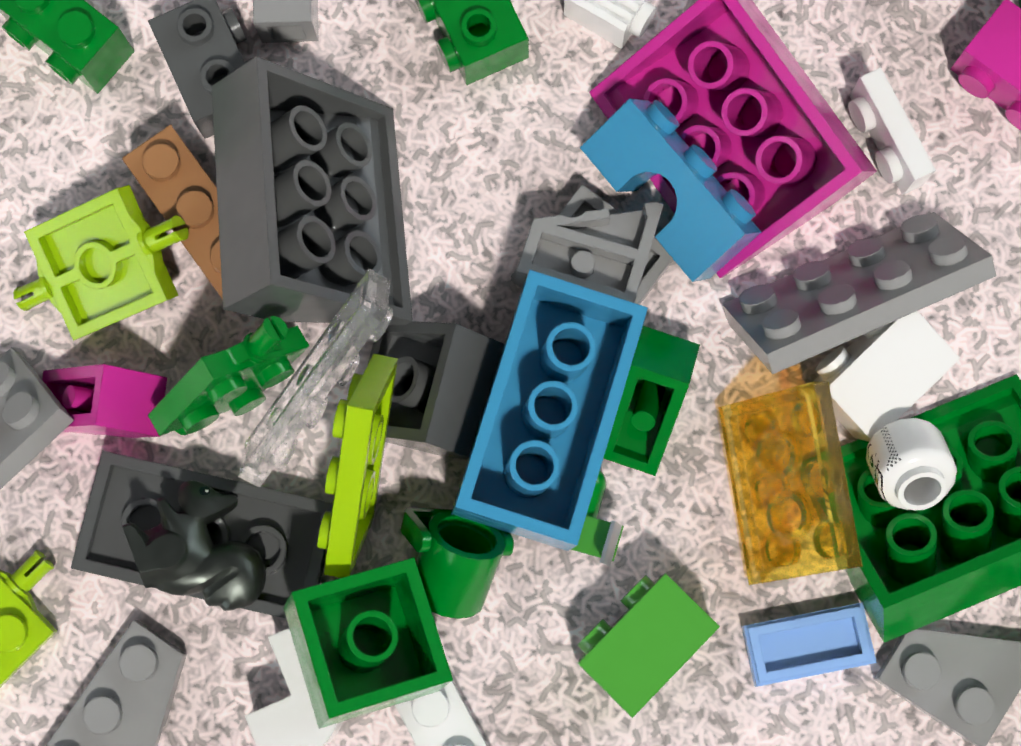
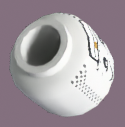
M908 418L888 423L873 435L867 445L866 461L880 497L893 507L904 510H924L933 507L948 494L955 484L957 468L941 431L929 421Z

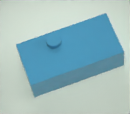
M529 270L518 299L451 512L452 515L566 551L578 545L648 307Z

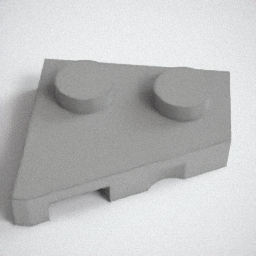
M916 629L900 636L874 680L972 745L986 746L1021 689V642Z

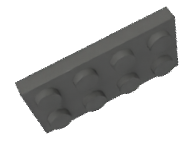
M102 450L71 569L144 585L122 525L134 523L143 531L158 526L161 523V515L157 500L164 498L176 511H180L178 502L180 485L186 481L193 480L208 485L222 495H235L238 498V505L234 510L207 525L213 544L217 545L232 541L247 543L260 553L265 564L266 582L264 589L257 600L244 609L286 619L283 607L291 592L320 584L327 550L317 547L318 535L325 511L332 512L333 503ZM203 592L186 595L204 599Z

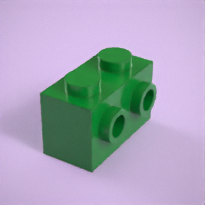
M0 0V13L7 20L1 28L26 50L30 51L36 45L48 54L49 57L45 60V63L71 85L79 79L98 94L135 52L120 28L84 0Z
M415 0L424 21L428 23L436 20L443 35V38L436 40V44L446 68L450 73L459 69L466 85L529 58V38L510 0Z

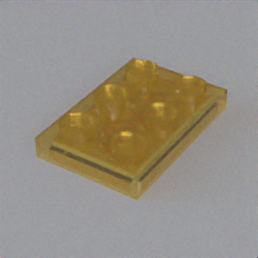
M813 381L718 407L749 585L863 567L829 382Z

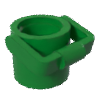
M406 508L400 531L418 552L416 564L431 612L443 617L456 619L469 618L481 612L502 556H510L513 552L514 540L509 532L452 515V509Z

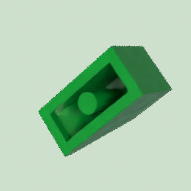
M646 326L642 327L603 459L656 476L688 390L700 344Z

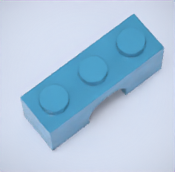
M630 98L580 149L616 192L637 191L657 174L665 177L675 190L677 206L672 220L655 238L692 282L710 279L761 233L751 220L756 216V213L740 193L734 189H730L728 192L713 176L717 171L715 163L700 147L695 144L689 147L675 131L679 127V122L667 107L657 100L651 103L648 100Z

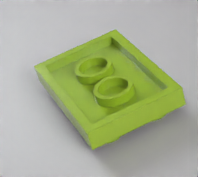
M373 354L363 375L354 373L347 400L340 399L332 434L333 437L341 438L342 444L339 457L333 456L330 461L325 482V493L335 496L332 512L325 511L317 542L318 548L327 550L324 575L338 578L351 575L373 522L398 358Z

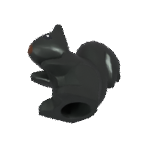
M186 481L180 485L178 490L180 511H176L164 498H159L157 504L161 515V523L158 526L143 531L134 523L122 525L145 588L154 587L160 591L180 596L203 592L205 603L208 606H220L223 611L246 608L257 600L264 589L266 570L260 553L249 544L239 541L214 545L208 531V524L223 517L237 507L238 498L235 495H222L199 481Z

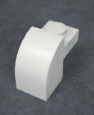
M287 628L269 636L268 639L291 696L245 715L256 746H326L337 735L343 722L318 728L291 632Z

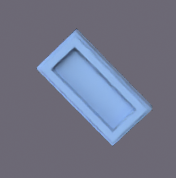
M863 602L741 626L755 687L877 663Z

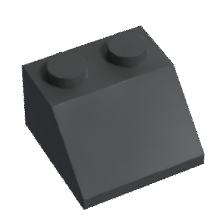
M413 321L406 325L378 324L368 364L373 354L398 358L386 442L440 456L468 460L504 344L457 323Z

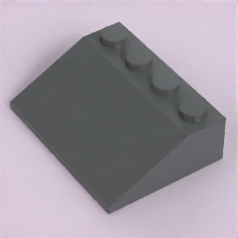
M258 56L212 86L223 309L261 319L277 316L284 322L406 325L413 322L393 108Z

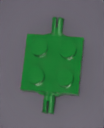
M277 316L267 317L254 332L246 335L242 342L228 349L201 357L148 414V417L159 436L172 431L185 436L212 424L219 418V414L231 410L234 416L245 414L266 400L263 392L267 388L277 385L294 373L295 370L291 364L309 347V344L298 325L288 328L281 318Z

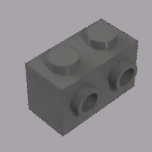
M193 0L148 20V23L193 122L204 139L214 135L212 86L251 59L244 61L237 46L238 43L247 39L232 7L221 12L216 0Z

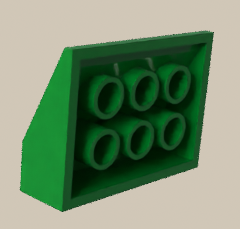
M1017 374L911 417L929 421L941 431L957 468L955 484L948 494L933 507L924 510H904L891 506L880 497L866 461L868 441L858 439L800 463L801 471L860 602H863L865 611L884 643L1021 586V379Z

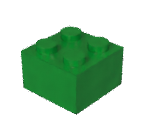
M414 557L293 591L283 607L319 729L438 692L453 681Z

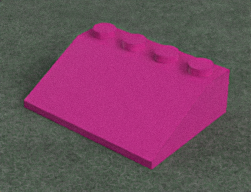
M753 0L696 1L589 92L607 119L630 98L648 100L651 103L654 100L661 102L678 120L679 127L675 131L689 147L692 144L700 147L715 163L717 171L713 176L727 192L730 189L736 190L752 206L756 216L751 220L761 233L716 273L719 278H723L832 206L877 172ZM657 174L653 176L650 180L675 214L677 198L673 186L662 175Z

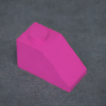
M106 364L43 370L42 380L74 420L63 432L126 438L160 437L148 414L165 397L167 377Z

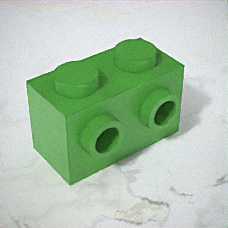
M666 573L661 575L655 582L645 575L620 600L628 610L612 626L602 619L577 645L585 653L577 661V664L632 718L720 627Z

